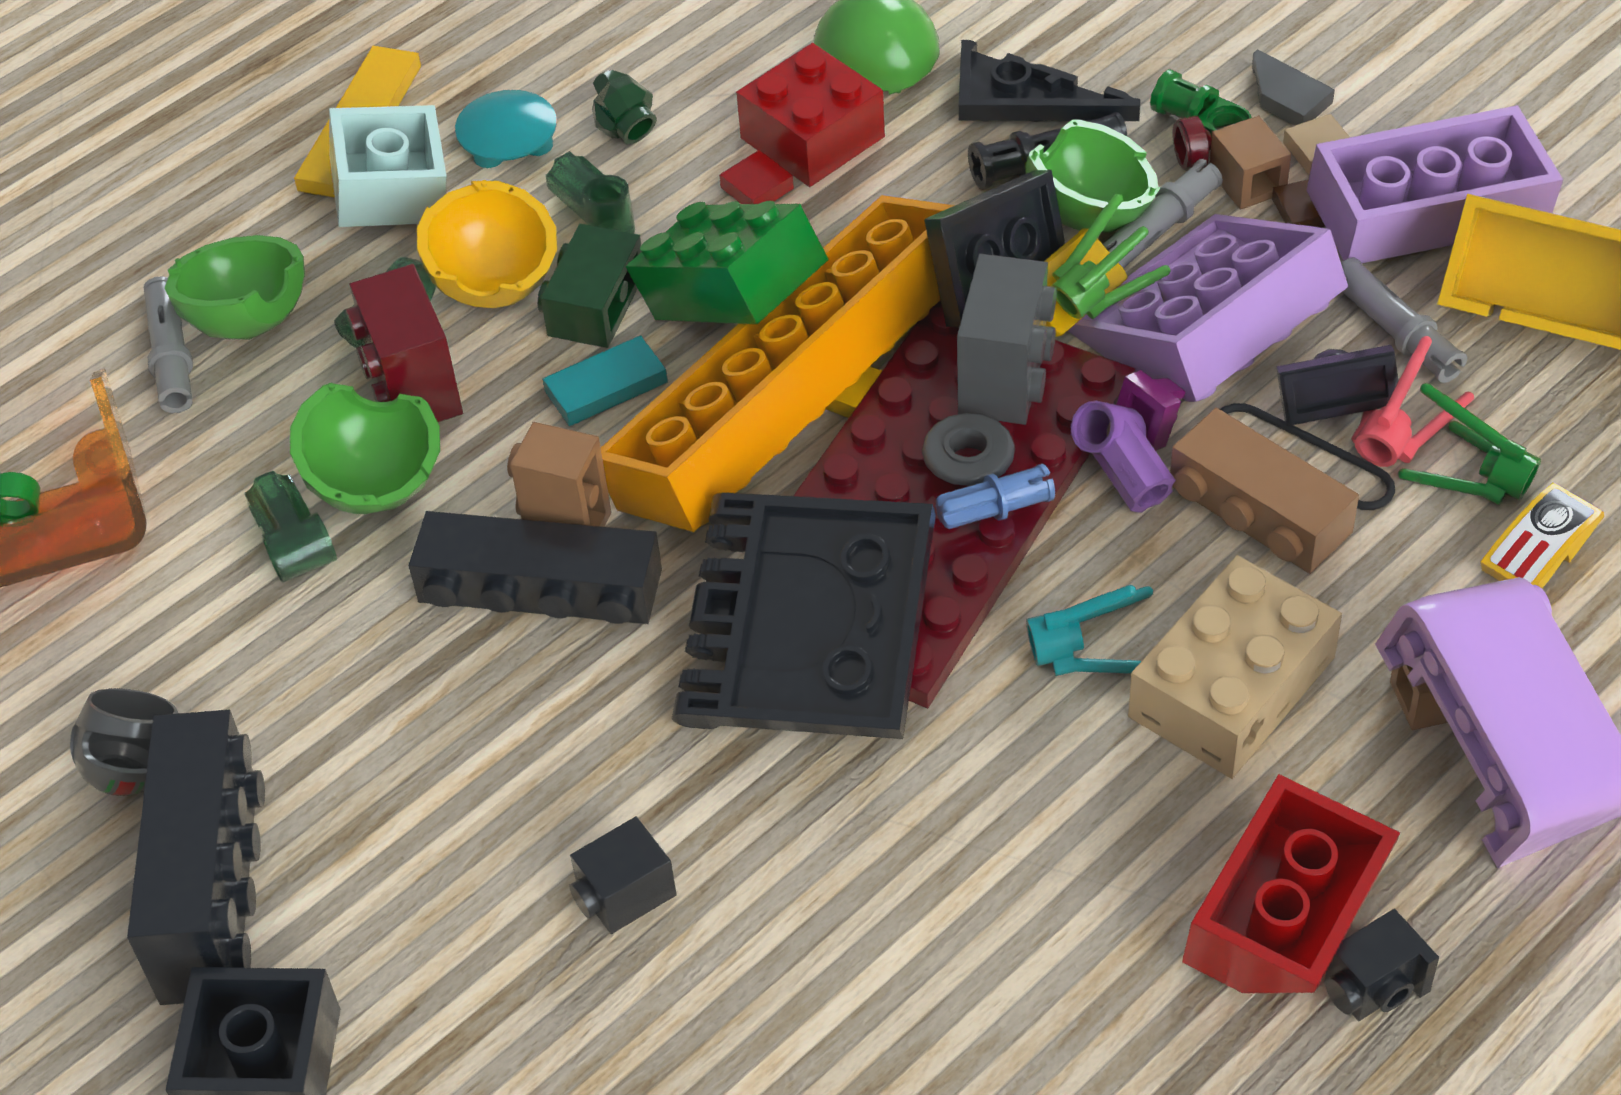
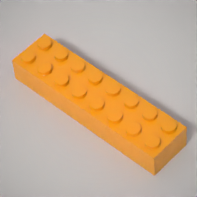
M881 195L823 247L829 260L758 324L736 325L601 447L608 493L617 511L695 532L699 527L708 523L713 495L717 493H736L746 487L752 477L774 456L782 453L797 434L811 421L819 418L831 402L846 388L855 384L866 369L882 354L890 351L895 346L896 341L916 322L924 319L929 314L930 309L941 300L924 219L955 205Z

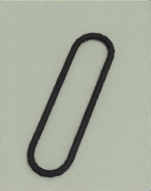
M1233 403L1220 409L1227 414L1232 412L1252 414L1381 478L1386 484L1387 491L1385 495L1375 501L1358 500L1357 509H1379L1392 500L1395 494V483L1391 476L1380 467L1294 425L1287 426L1284 420L1255 406L1245 403Z

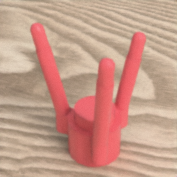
M1429 336L1421 338L1387 405L1380 410L1375 409L1363 412L1360 424L1351 438L1362 458L1374 465L1389 467L1394 465L1398 459L1404 463H1410L1417 450L1455 418L1443 410L1412 437L1411 419L1407 413L1399 409L1431 346L1432 339ZM1469 391L1465 392L1455 402L1465 408L1474 400V394Z

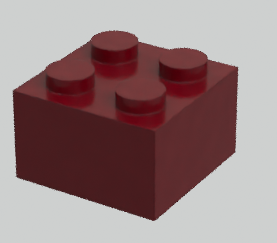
M414 263L349 283L355 306L347 308L346 314L355 340L364 339L365 345L356 347V351L365 378H377L378 383L371 385L375 401H393L399 394L422 397L428 402L437 422L464 414L447 339Z

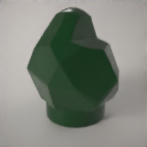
M614 70L598 74L593 82L598 94L592 106L595 127L611 138H621L626 144L640 141L651 132L657 121V117L651 111L653 94L628 74Z

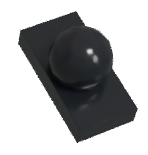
M1391 345L1349 353L1342 349H1327L1317 354L1312 360L1276 366L1283 415L1287 426L1381 409L1387 405L1399 381L1395 351Z

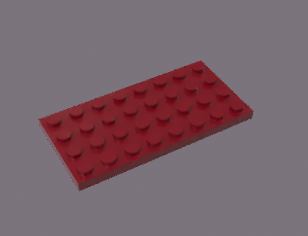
M941 300L930 309L929 314L924 319L916 323L793 495L798 497L933 504L936 517L909 697L910 702L927 709L1090 455L1089 452L1081 450L1072 438L1071 423L1074 414L1080 406L1089 401H1101L1116 405L1125 376L1136 371V368L1055 340L1051 361L1043 360L1040 364V368L1046 369L1041 403L1031 402L1026 425L999 421L1010 432L1015 445V452L1012 464L1003 475L998 477L1000 478L1044 464L1049 469L1050 474L1049 476L1042 477V480L1046 481L1053 478L1055 486L1054 500L1010 511L1007 518L1000 521L992 516L955 528H945L937 516L936 498L941 494L969 486L955 485L937 478L926 467L922 456L924 438L931 428L948 416L958 415L957 335L959 328L946 327ZM964 448L955 452V454L963 457H973L982 453L974 448Z

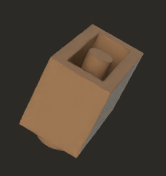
M532 422L522 443H516L513 446L508 458L507 471L508 475L513 477L517 496L515 504L516 513L521 515L523 520L605 527L612 512L599 436Z

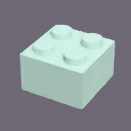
M435 105L329 108V156L338 226L419 224L426 207L430 208L446 194L447 176Z

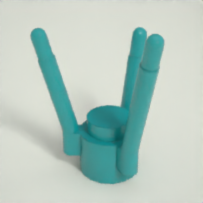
M1127 585L1064 610L1027 618V633L1036 665L1041 666L1052 663L1055 676L1072 672L1131 674L1141 663L1140 660L1074 658L1073 652L1084 650L1080 623L1150 598L1153 595V589L1150 586H1145L1136 590L1133 585Z

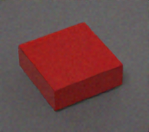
M760 150L719 174L721 189L741 204H759L765 201H776L794 189L793 175Z

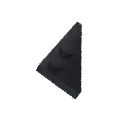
M961 40L959 121H1089L1108 116L1114 112H1119L1124 121H1140V99L1133 98L1124 91L1108 86L1103 95L1079 87L1078 76L1043 64H1032L1025 61L1024 58L1007 53L1003 59L999 60L978 53L977 42Z

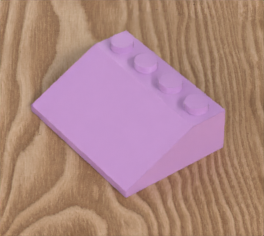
M1214 214L1129 275L1127 280L1119 287L1163 265H1168L1171 269L1168 276L1107 307L1094 319H1091L1086 314L1068 332L1105 358L1136 368L1135 372L1142 370L1152 379L1169 378L1185 390L1186 393L1182 399L1188 402H1197L1211 396L1216 391V387L1235 372L1244 370L1252 365L1254 358L1272 344L1289 337L1292 329L1309 316L1326 309L1329 301L1348 288V284L1331 229Z

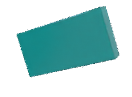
M641 335L542 378L545 393L569 427L668 383L666 368Z

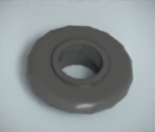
M972 413L948 416L936 423L925 436L922 448L925 465L937 478L951 484L965 486L983 483L984 477L992 473L997 477L1003 475L1012 464L1015 452V445L1010 432L999 421L982 414ZM964 448H974L982 452L973 457H963L955 454L956 451Z

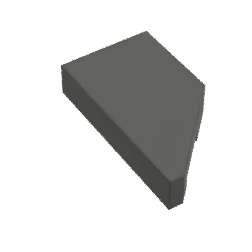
M1258 49L1253 53L1252 70L1257 80L1260 108L1295 126L1315 119L1333 103L1335 89Z

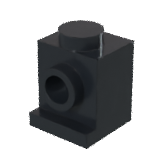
M1394 908L1342 941L1326 971L1324 983L1327 993L1335 1006L1344 1014L1349 1015L1352 1013L1358 1021H1361L1379 1008L1383 1012L1395 1009L1410 996L1412 991L1420 998L1431 992L1439 956Z

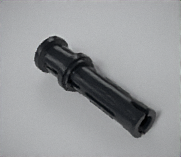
M1119 112L1087 121L1107 126L1127 136L1126 124ZM1061 128L1032 136L1027 132L1016 131L1010 134L1009 139L988 145H983L981 142L971 143L968 147V162L976 185L979 189L984 190L990 188L993 185V181L1019 175V177L1025 175L1029 152L1040 144L1044 146L1043 153L1046 152L1057 138Z

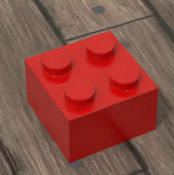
M813 42L736 91L741 139L756 150L763 152L808 187L813 186L885 137L883 90Z

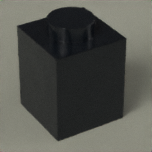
M637 816L570 854L576 880L569 884L571 894L582 913L587 918L597 915L610 934L615 933L677 895L671 860Z

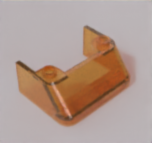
M105 369L93 372L90 379L105 428L84 435L74 449L73 464L79 482L41 492L38 514L0 524V588L129 551L136 547L145 535L147 515L129 443Z

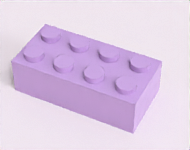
M1516 105L1316 144L1306 191L1325 227L1331 229L1335 245L1342 259L1346 260L1355 257L1361 263L1453 245L1467 194L1553 213L1563 178L1519 106Z

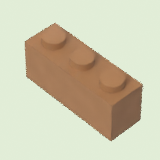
M1217 407L1172 447L1170 473L1176 480L1172 487L1182 497L1189 501L1197 502L1222 518L1232 529L1243 531L1270 548L1278 558L1292 562L1309 574L1353 533L1359 500L1358 493Z

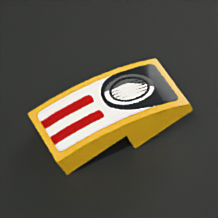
M1552 482L1529 503L1480 561L1482 571L1499 581L1518 577L1524 578L1532 585H1537L1543 589L1564 560L1569 563L1604 518V512Z

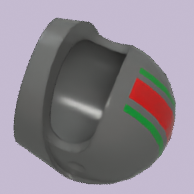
M109 688L92 692L72 728L70 738L72 759L83 779L97 790L109 795L129 796L144 792L153 715L178 714L174 704L160 696L138 690Z

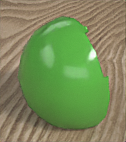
M838 0L829 7L820 19L813 40L814 44L880 87L883 91H888L889 95L901 93V90L915 85L931 72L940 55L939 37L935 26L923 7L914 0Z
M1071 120L1061 128L1057 138L1046 152L1043 153L1044 146L1040 144L1029 152L1026 162V174L1034 170H1052L1061 222L1063 225L1078 231L1091 227L1114 194H1121L1123 201L1101 233L1113 232L1135 221L1148 209L1161 188L1158 187L1157 174L1145 158L1147 152L1129 137L1107 126L1083 120Z
M253 235L228 238L204 245L181 258L175 259V264L168 269L169 277L164 289L177 315L207 336L223 339L250 340L281 324L294 310L303 289L305 278L304 256L296 244L281 237Z
M329 383L323 385L301 404L290 427V455L306 488L332 507L352 514H369L392 510L406 503L425 487L440 453L439 424L428 402L422 397L399 394L393 401L376 402L358 395L353 386Z

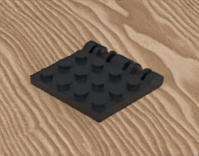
M717 493L713 495L708 518L712 525H709L705 543L718 550L745 552L744 559H717L715 557L703 559L699 577H702L706 582L696 585L689 621L690 629L700 634L694 633V635H689L685 652L691 655L692 658H698L699 660L725 662L724 670H699L695 668L683 670L682 674H680L678 687L684 691L676 694L672 720L681 726L699 729L732 726L903 739L936 517L933 504L743 493Z

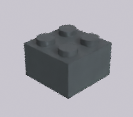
M979 254L957 335L958 414H982L997 421L1026 425L1031 402L1041 403L1045 387L1046 369L1040 368V364L1043 360L1051 361L1056 334L1055 327L1046 326V321L1052 322L1057 296V288L1047 286L1048 262Z

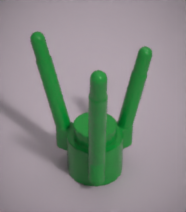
M1423 383L1420 387L1421 393L1463 423L1451 421L1448 425L1449 430L1487 453L1480 467L1479 475L1488 480L1486 484L1406 468L1399 470V478L1423 485L1481 496L1498 505L1501 504L1505 495L1520 501L1538 472L1541 458L1527 452L1526 447L1504 437L1432 385Z

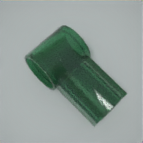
M570 151L554 160L553 167L546 174L548 189L583 219L587 225L635 233L630 190L625 179L615 175H604L585 157L575 156Z
M271 471L256 477L252 487L244 494L249 510L263 533V543L280 581L285 583L337 561L334 546L322 519L317 512L310 513L291 475H280Z

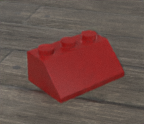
M1278 774L1192 920L1182 963L1241 993H1315L1393 850L1400 832Z

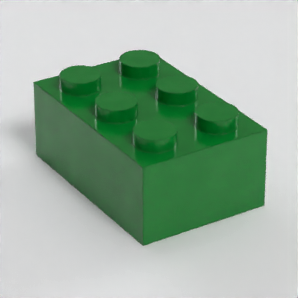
M732 201L721 205H706L705 202H696L681 210L676 216L677 222L666 232L659 233L646 240L640 247L641 253L625 267L655 320L758 324L829 259L801 204H775L774 201H765L759 204H740L738 201Z

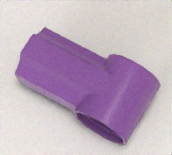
M1089 401L1078 408L1071 423V435L1075 444L1081 450L1094 455L1131 511L1142 513L1154 505H1159L1173 492L1172 485L1176 480L1146 438V424L1143 417L1135 409L1101 401ZM1110 423V432L1107 436V428Z

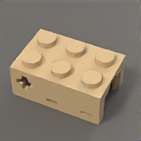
M1236 555L1132 671L1128 717L1233 779L1335 658L1342 613Z

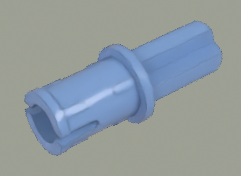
M1044 464L1000 478L993 473L986 475L983 483L939 495L935 501L938 519L948 529L992 516L998 521L1006 519L1010 511L1054 500L1055 486L1053 478L1046 481L1042 480V477L1049 476L1050 474L1049 469Z

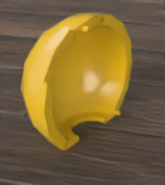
M471 181V185L448 192L430 208L426 207L417 226V251L431 282L443 294L460 303L475 307L500 308L514 305L542 285L557 252L556 226L546 207L526 190L501 181Z

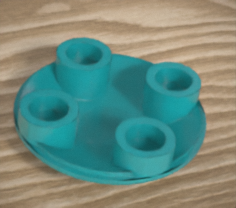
M501 90L483 95L469 103L456 120L455 133L459 144L473 155L476 165L483 168H493L500 165L503 161L515 160L528 155L542 156L547 154L553 147L552 136L556 129L557 118L553 107L543 97L523 90Z

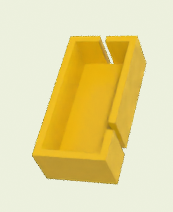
M1467 194L1437 305L1486 317L1493 314L1495 305L1504 306V308L1501 309L1499 320L1621 350V229Z

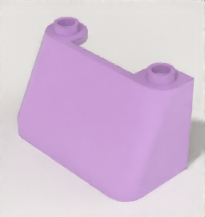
M1518 577L1428 595L1407 603L1398 609L1375 645L1389 671L1408 665L1413 668L1407 676L1413 687L1426 682L1485 790L1475 801L1481 812L1492 808L1495 817V831L1486 835L1482 841L1497 868L1621 816V735L1553 619L1550 601L1542 588L1532 585L1524 578Z

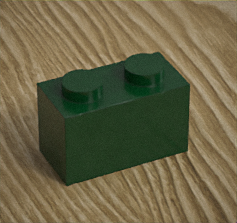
M579 223L569 244L564 243L558 255L557 267L551 279L545 280L542 283L538 293L537 306L539 312H542L544 315L547 336L609 348L638 289L625 266L641 253L640 235Z

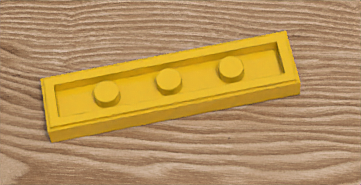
M372 46L336 108L399 106L421 68L419 53ZM328 120L295 175L294 180L299 192L335 198L329 156Z

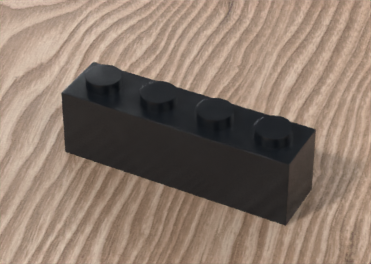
M434 511L425 512L408 565L419 603H430L438 607L461 606L482 608L499 613L514 611L546 614L554 618L577 617L598 619L614 624L626 622L649 624L662 571L656 531Z

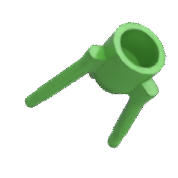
M1114 194L1067 261L1052 273L1053 277L1057 280L1051 285V287L1057 288L1056 301L1069 315L1076 319L1082 318L1085 314L1094 319L1107 307L1154 284L1156 281L1168 276L1171 272L1168 265H1163L1105 294L1104 290L1110 285L1105 274L1148 235L1149 231L1144 226L1138 228L1097 265L1091 261H1087L1083 265L1080 264L1122 203L1123 197L1121 194Z

